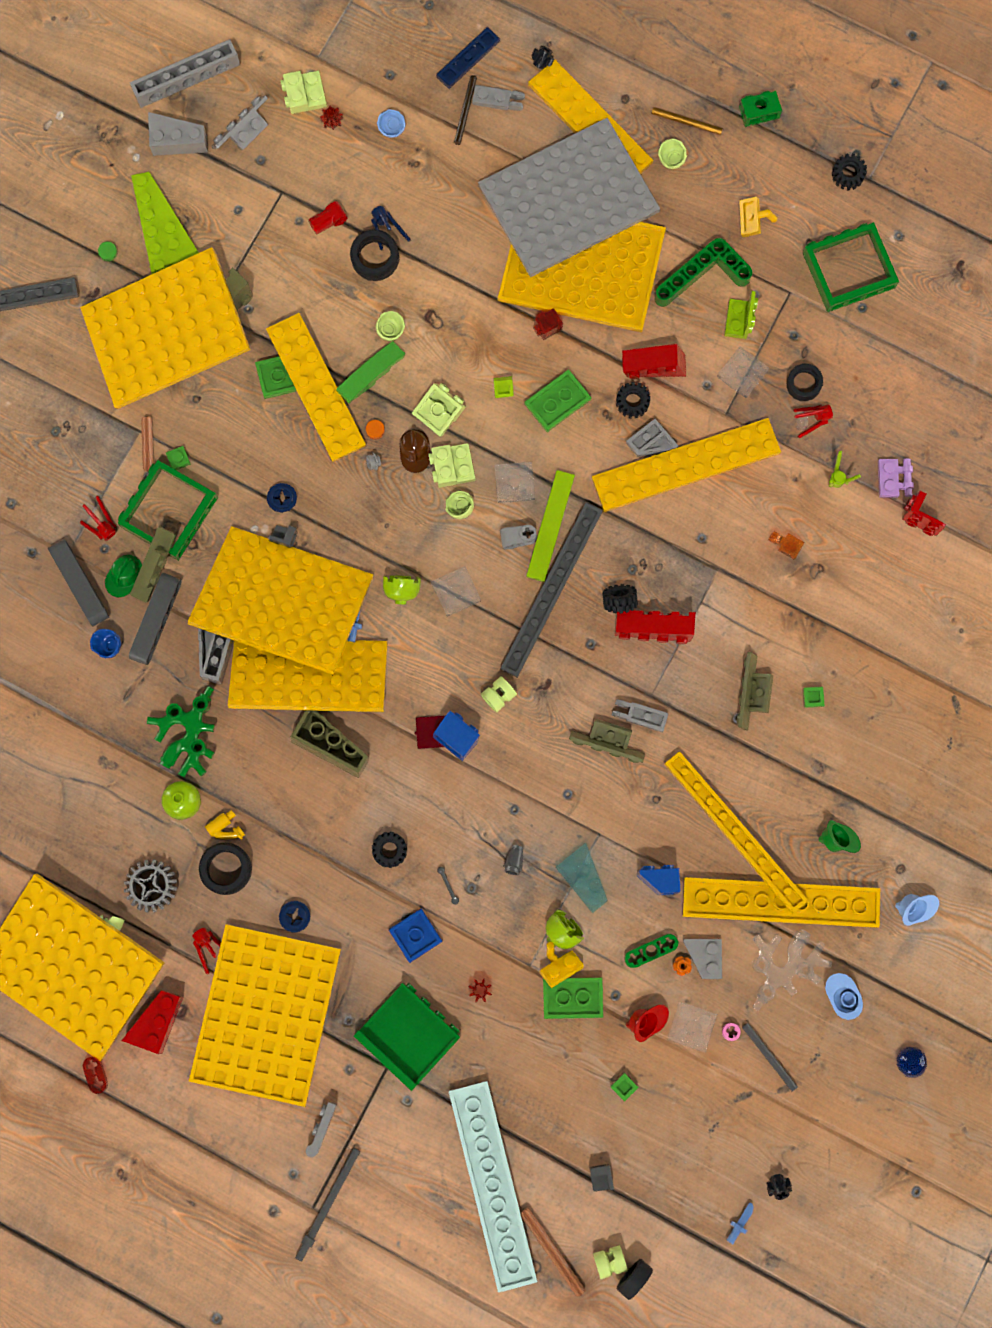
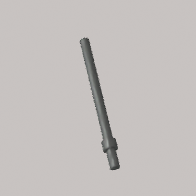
M353 1148L310 1231L302 1239L301 1242L303 1244L295 1257L297 1260L302 1262L309 1248H312L315 1243V1236L361 1152L358 1149Z

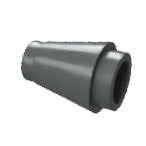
M518 845L512 846L503 865L505 867L504 872L511 875H519L523 865V847Z

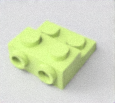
M301 71L283 74L284 80L280 81L282 90L287 92L284 100L286 108L290 107L291 114L327 107L319 71L301 74Z
M434 383L412 414L442 437L450 425L458 419L466 406L463 405L464 400L458 395L453 397L448 393L450 389L446 385Z
M468 443L451 447L450 445L431 448L432 453L428 455L430 465L434 464L435 471H432L434 483L438 482L439 488L476 481Z

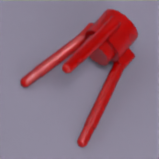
M829 404L793 409V412H805L795 415L794 418L814 415L817 421L820 420L819 423L799 434L798 438H802L820 426L828 424V420L833 418V411Z
M96 496V500L108 523L106 521L101 522L83 504L82 507L98 524V531L83 521H80V524L97 535L100 540L108 541L117 533L115 530L117 526L112 522L100 497Z
M203 927L192 935L195 940L193 945L198 952L205 973L209 974L200 946L202 948L206 947L211 955L216 958L217 955L210 946L211 939L219 947L221 942L211 931L208 932Z

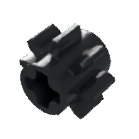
M540 46L539 50L535 48L531 55L532 60H534L533 64L540 69H544L546 66L550 67L554 61L553 51L545 46Z
M782 1174L773 1175L769 1179L770 1182H767L769 1196L774 1195L777 1200L786 1199L789 1196V1192H792L790 1178L785 1179Z

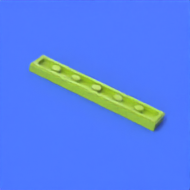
M556 471L526 575L527 578L545 582L575 478L574 474Z

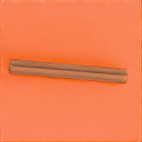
M525 1208L520 1212L522 1219L577 1297L584 1294L585 1288L530 1209Z

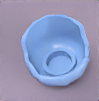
M388 109L378 116L377 126L383 136L395 138L401 135L405 129V119L399 111Z

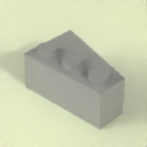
M148 112L149 147L153 156L208 152L207 134L203 125Z
M198 628L200 677L205 681L222 685L234 640Z

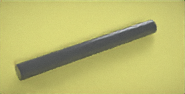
M749 1023L745 1024L742 1027L788 1088L791 1091L798 1088Z

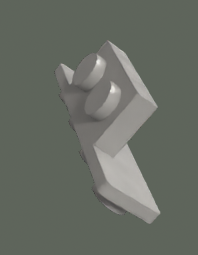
M257 96L251 102L252 106L248 110L245 108L238 115L240 118L236 122L232 121L227 125V131L223 135L220 133L214 138V144L211 147L218 149L230 137L241 150H244L268 126L256 111L268 99L267 96Z

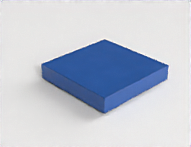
M422 908L389 929V932L409 963L443 942Z

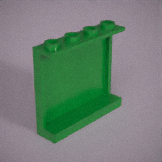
M401 983L399 988L366 1024L357 1031L354 1037L412 1091L460 1039L458 1035L460 1030L453 1024L450 1026L444 1022L446 1017L438 1010L434 1012L430 1009L431 1003L423 996L420 999L415 994L417 990L410 983H407V985Z

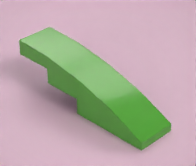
M392 341L350 375L336 391L348 403L352 402L374 386L379 378L388 373L393 365L404 358L405 353Z

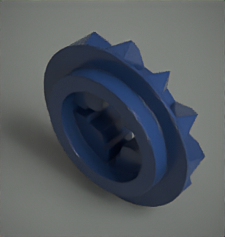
M276 484L267 493V503L276 512L290 511L296 505L297 494L289 484ZM282 491L286 498H290L285 499L283 505H281L280 500H277L281 496Z
M299 901L286 903L279 913L280 924L289 932L296 933L304 930L310 922L308 907ZM297 911L298 916L303 918V920H296L292 925V918L287 913L294 914Z

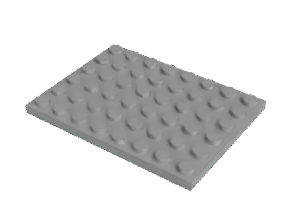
M608 118L478 182L480 190L530 277L660 212V207Z

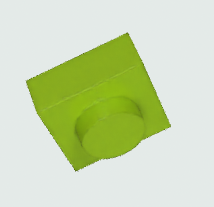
M512 376L493 378L495 398L514 396Z

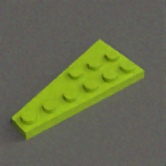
M150 172L131 175L151 274L198 254V250Z

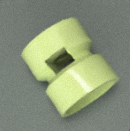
M500 676L493 682L492 688L488 687L480 695L495 712H498L505 706L504 702L511 701L517 693ZM498 690L503 693L502 697L497 693Z
M620 1245L609 1248L608 1252L601 1250L593 1253L600 1279L611 1277L613 1272L620 1274L628 1271Z

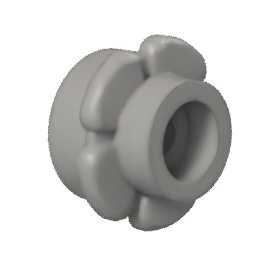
M374 452L371 455H366L368 469L377 471L378 466H381L379 455H376Z

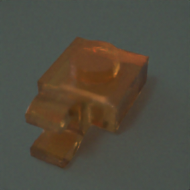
M775 531L768 539L770 542L780 545L778 551L793 560L796 559L805 543L789 533L786 537H783Z

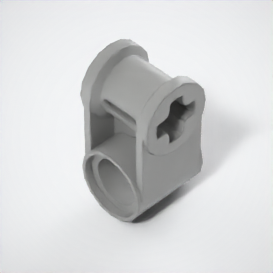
M532 525L507 527L500 530L504 550L531 545L537 539L536 529ZM527 531L530 532L531 538L525 536Z

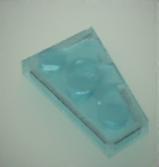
M586 843L555 867L591 913H594L608 901Z

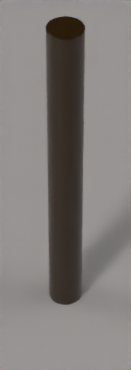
M473 75L469 79L454 139V144L461 145L477 77Z

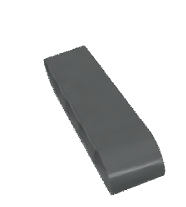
M63 539L49 547L48 550L91 626L94 627L110 618L67 541Z
M166 573L161 574L130 649L129 659L145 665L150 663L179 592L182 579Z

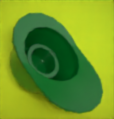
M123 555L114 561L105 579V588L109 594L120 598L131 593L142 567V563L137 557Z
M833 820L828 821L827 827L818 838L819 842L824 844L831 852L845 850L850 853H857L861 849L858 835L848 826Z

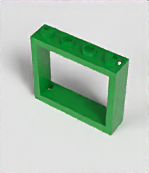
M874 222L871 224H861L854 230H844L837 236H827L820 242H810L803 251V256L827 313L893 290L899 283V279ZM869 234L887 279L832 297L814 253Z
M157 460L155 464L153 463L150 466L146 479L140 482L136 495L129 499L127 509L119 515L118 525L151 545L153 537L129 524V521L161 471L201 492L205 497L168 553L170 557L179 561L216 503L218 496L210 489Z

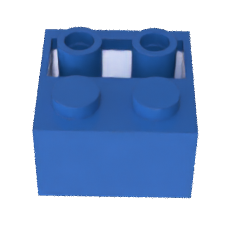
M449 711L435 730L433 738L463 761L477 745L480 737L479 731L471 724L468 726L463 721L464 719L461 715Z
M663 865L660 867L661 869H654V866H643L637 872V877L657 895H673L681 892L679 868H674V865Z

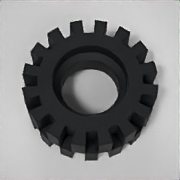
M849 153L845 157L843 155L840 156L832 171V176H834L833 182L837 181L836 186L842 185L840 189L843 190L844 187H847V190H850L851 187L853 190L857 186L859 187L867 174V165H864V159L860 161L861 157L858 155L855 158V154L849 157ZM843 168H854L856 175L854 177L845 176Z
M631 382L630 385L626 383L617 393L616 406L619 408L618 411L622 412L624 417L628 415L630 419H632V416H635V419L639 415L643 416L650 405L651 396H649V390L646 391V387H642L641 383H638V385L635 382ZM636 394L640 398V404L635 407L629 406L626 402L627 396Z
M616 584L614 587L609 586L605 588L602 592L603 606L608 612L613 611L615 614L617 612L622 614L623 611L627 613L629 610L633 611L634 608H637V589L633 586L630 587L628 584L626 586L624 584L618 586Z
M384 832V834L378 835L373 841L372 855L375 861L383 867H397L400 863L402 864L407 856L406 843L399 834ZM389 842L394 843L397 847V853L390 858L385 857L382 853V847Z

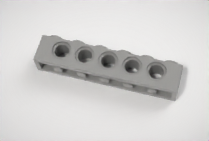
M229 39L130 82V85L140 108L237 67L240 65V62Z

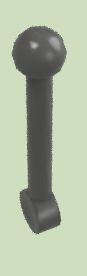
M439 867L437 872L441 874L452 897V904L456 905L459 903V899L454 895L444 873V867Z

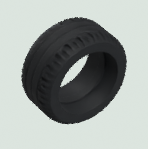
M372 229L361 233L355 238L351 245L350 258L354 270L362 278L370 281H381L388 278L397 269L399 250L391 235L382 230ZM378 242L389 248L390 258L380 268H368L360 262V252L366 245Z
M223 842L211 846L205 851L199 862V876L202 883L209 890L217 894L231 895L237 893L246 886L251 877L252 864L249 856L242 848L232 843ZM223 852L235 854L241 862L240 876L230 885L215 883L209 873L212 860Z

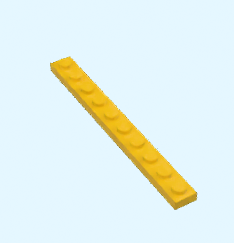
M680 751L664 764L792 914L808 901Z

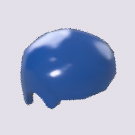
M98 629L92 634L90 639L91 650L102 658L115 657L122 646L120 636L110 629Z

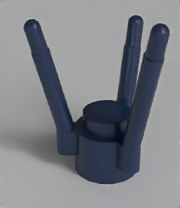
M378 206L371 211L373 216L371 222L374 225V229L379 230V224L380 226L385 225L390 231L391 227L388 223L390 220L408 242L411 241L404 230L393 219L390 212H386L384 206ZM378 243L380 250H383L382 243Z

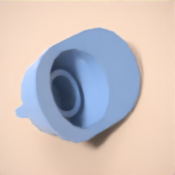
M908 894L900 902H897L895 907L903 918L904 925L909 926L924 922L934 916L939 907V899L935 895L920 897L915 894Z
M836 973L830 976L826 981L825 989L834 1011L842 1019H855L863 1009L862 995L856 984L846 974Z

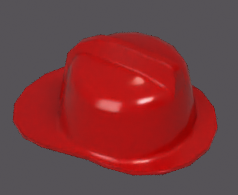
M658 1004L648 1010L637 1009L632 1014L630 1020L626 1022V1027L634 1033V1037L638 1042H644L666 1025L669 1018L668 1008L665 1005Z

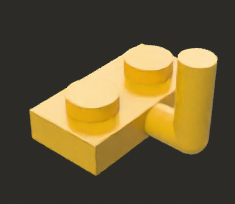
M757 196L739 200L741 236L749 237L761 234V218L767 217L772 223L777 221V217L769 209L760 211L759 198Z
M548 942L546 955L552 963L542 968L540 974L548 985L553 988L583 969L584 964L573 950L558 958L554 953V943Z

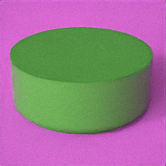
M103 242L100 244L98 254L101 259L112 261L116 258L117 249L113 243Z

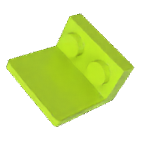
M756 291L751 292L748 301L729 300L724 336L747 339L748 333H752L756 319L754 313L758 304V298H755Z

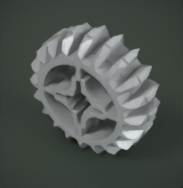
M153 859L150 865L149 860H144V867L142 863L138 862L137 866L139 869L137 870L132 867L131 871L134 874L127 873L126 875L128 878H131L130 882L124 881L125 885H129V888L124 889V892H131L126 897L127 900L134 898L131 905L135 906L138 904L137 909L142 910L144 907L145 912H149L150 907L153 912H157V905L163 910V902L170 905L171 902L167 898H175V895L171 894V890L177 891V887L172 886V884L177 883V880L170 879L175 873H167L170 870V866L163 868L164 862L162 861L157 865V860ZM155 870L149 878H140V875L144 872ZM160 873L166 882L165 889L159 885ZM151 881H153L152 884L159 890L150 889V891H148L149 887L143 882L151 883ZM136 883L140 884L143 888L142 898L137 894ZM153 893L162 894L159 899L153 902H146Z

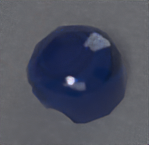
M906 1047L897 1056V1067L905 1077L918 1078L924 1074L927 1068V1058L917 1047Z

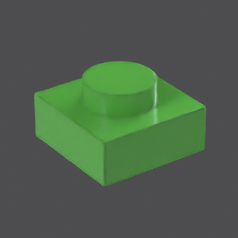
M183 446L166 452L171 468L179 470L191 465Z
M823 687L803 688L804 708L825 706Z
M625 1073L610 1086L624 1102L638 1089V1086Z

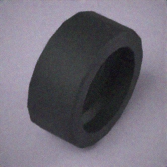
M811 364L795 366L786 381V388L789 394L799 401L814 399L823 386L821 371ZM799 373L812 375L816 381L815 388L808 393L799 391L794 385L795 376Z
M642 1259L637 1260L624 1274L617 1285V1290L628 1300L632 1299L649 1280L653 1269Z

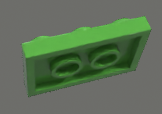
M279 356L255 362L264 399L296 392Z
M568 369L526 400L524 405L548 433L591 401V396Z
M567 978L553 988L543 979L544 1019L603 1018L602 978Z

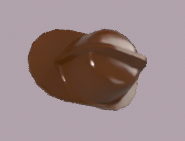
M416 429L405 432L400 438L399 444L401 463L411 473L422 472L430 463L428 436Z

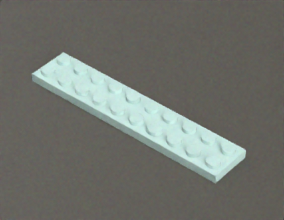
M485 1081L451 1090L449 1095L498 1293L537 1283L488 1082Z

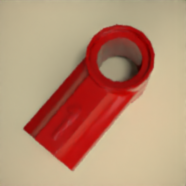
M335 201L330 203L325 208V211L308 219L317 235L333 225H342L347 221L348 217L339 202Z

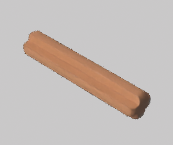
M142 417L143 470L148 472L150 466L154 463L151 417Z

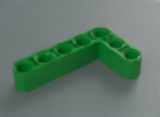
M716 238L658 286L654 298L655 303L661 307L669 305L716 264L740 287H745L749 284L753 272L751 267L724 239ZM719 247L722 251L718 252L714 248ZM701 259H707L709 262L703 263ZM732 260L735 264L729 265L726 261ZM692 270L695 274L690 275L686 271ZM744 273L747 275V278H741L739 274ZM673 282H679L681 283V286L677 287L673 284ZM665 293L668 297L661 298L659 294Z

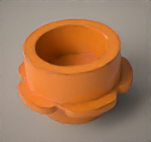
M679 956L673 963V969L678 975L684 976L686 973L689 974L691 972L692 962L688 957Z

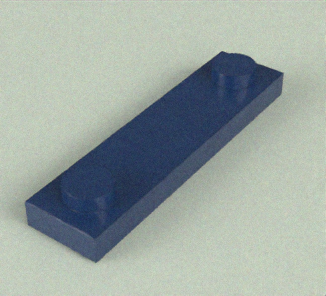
M486 27L436 74V78L450 89L500 42V38Z

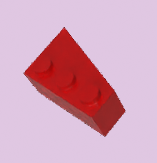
M678 344L622 350L623 373L630 379H638L640 377H686V355Z
M161 990L121 1041L156 1054H162L184 997Z

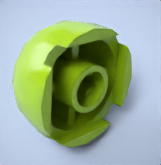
M390 575L389 579L387 576H383V591L389 599L395 600V604L405 605L407 601L413 600L420 591L421 578L416 577L415 581V579H411V576Z
M177 781L168 785L161 797L164 811L170 817L177 820L193 817L199 811L201 805L198 789L185 781Z
M559 909L547 920L545 926L548 936L547 941L553 942L555 946L561 949L573 948L584 939V937H581L584 934L579 925L572 918L568 920L565 917L567 913Z

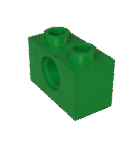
M765 91L756 96L748 95L741 99L739 105L745 127L780 119L782 113L777 91ZM756 106H762L764 109H759Z

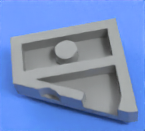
M656 419L626 441V444L637 457L678 448L676 442Z
M683 939V943L701 979H722V939Z

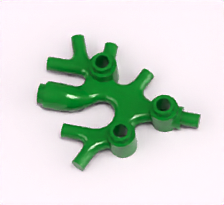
M207 686L203 694L200 693L193 700V708L189 712H184L178 704L172 703L166 708V715L164 717H147V724L159 726V731L154 740L160 743L172 725L181 724L185 727V736L174 741L166 748L159 763L170 769L171 766H174L180 754L184 751L187 752L188 757L178 772L182 777L186 776L190 768H194L200 777L206 774L207 771L201 765L199 757L205 755L212 759L215 752L207 748V745L202 740L198 739V735L201 732H214L215 724H207L202 721V715L210 709V696L214 691L209 686ZM201 703H205L203 708H199ZM178 710V714L174 716L173 712ZM201 745V750L196 751V747Z

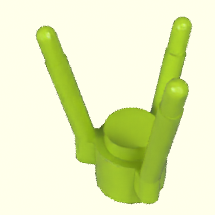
M839 451L837 455L834 473L829 481L830 488H839L843 484H849V482L861 477L858 474L846 478L845 473L839 470L842 451Z

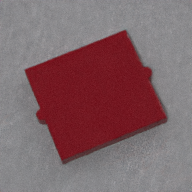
M445 716L416 717L415 735L417 736V749L444 748L443 745L433 738V734Z

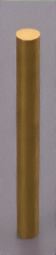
M653 107L651 113L721 135L723 130L721 127Z

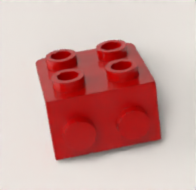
M920 490L916 495L913 494L904 506L906 512L902 520L906 521V524L911 527L922 529L926 535L937 536L945 528L946 524L919 511L927 493Z

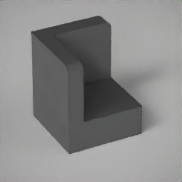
M276 525L273 535H269L268 539L271 542L291 548L294 545L298 532L296 528L291 526L285 528Z
M609 1164L589 1167L594 1192L608 1189L610 1191L614 1190Z

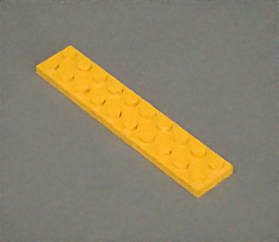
M766 418L593 475L592 481L603 512H607L781 454V449L770 420Z
M684 877L682 917L880 928V888L795 884L808 901L792 914L765 882Z

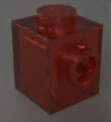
M553 308L548 312L543 311L536 316L533 329L536 335L541 336L544 341L563 330V322Z

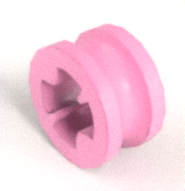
M728 1023L723 1026L722 1035L726 1040L735 1041L739 1038L741 1031L738 1025ZM730 1026H733L734 1031H736V1035H732L733 1038H729V1034L726 1032V1029H730Z

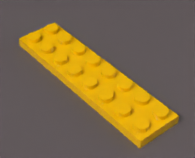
M556 60L553 61L550 67L546 66L528 82V86L575 134L608 118L639 173L641 174L653 164V159Z
M300 313L266 328L332 462L366 447L342 396L336 391L337 386Z

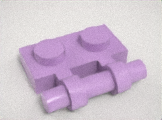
M898 459L878 460L879 498L899 497V490H904L905 497L912 496L914 483L911 479V473H913L911 459H903V466H898ZM899 474H904L903 483H899Z

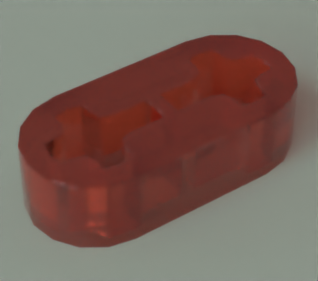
M96 1057L86 1058L82 1066L90 1091L95 1094L105 1092L108 1088V1080L102 1062ZM90 1060L97 1063V1066L94 1067L96 1074L93 1073L92 1069H88L87 1065L90 1064ZM95 1076H97L99 1082H103V1085L100 1087L101 1090L94 1088V1084H96Z

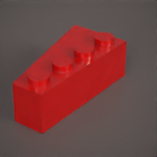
M629 610L627 613L623 611L622 614L617 612L615 636H619V639L630 640V637L638 638L639 641L657 639L659 643H668V640L676 641V644L684 645L687 642H691L694 637L696 612H689V616H682L680 612L674 611L667 615H663L660 611H650L648 614H644V611Z

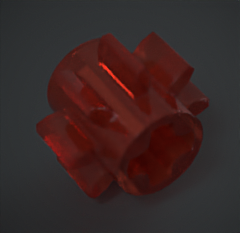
M329 105V108L326 110L322 109L324 116H320V120L324 122L325 129L329 127L334 130L337 126L341 127L340 120L343 119V114L339 113L338 107L335 109Z
M474 979L476 985L474 987L469 986L470 989H473V993H470L469 997L475 995V1002H478L479 998L486 1002L485 996L492 995L488 992V988L491 985L486 986L484 984L485 979L482 980V983H478ZM477 985L486 988L483 996L475 994Z

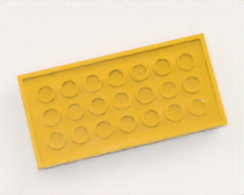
M234 640L228 708L384 712L387 641L355 640V642H350L347 640L335 672L330 674Z

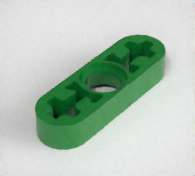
M667 934L626 953L624 957L625 964L630 968H637L673 952L678 947V939L672 934ZM666 938L674 940L673 948L670 949L669 946L662 948L664 953H661L660 947L656 942L660 941L661 945L666 942ZM649 945H653L657 949L654 957H649L646 954V948ZM642 949V954L646 961L640 958L636 960V965L633 962L629 963L630 954L633 953L634 956L640 954L638 950Z

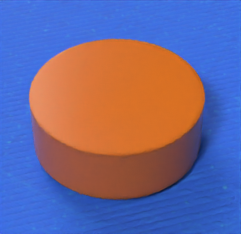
M371 420L367 423L366 434L369 438L377 440L384 435L385 429L381 421Z

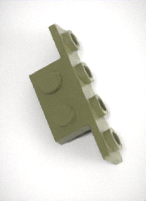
M162 527L157 528L130 593L131 596L145 603L149 601L152 591L159 581L160 572L167 562V555L176 536L174 533Z
M748 652L744 660L743 692L739 698L740 713L737 715L738 727L747 731L749 728L750 712L769 713L773 683L772 674L756 673L757 655L752 652Z
M595 719L590 736L571 731L569 740H572L576 745H588L595 751H607L614 757H626L633 763H643L645 753L627 748L632 734L630 729Z

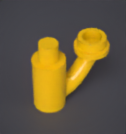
M232 810L226 814L224 812L204 826L209 834L217 839L240 838L242 840L245 836L239 826L232 828L234 832L221 831L231 824L230 820L236 816Z

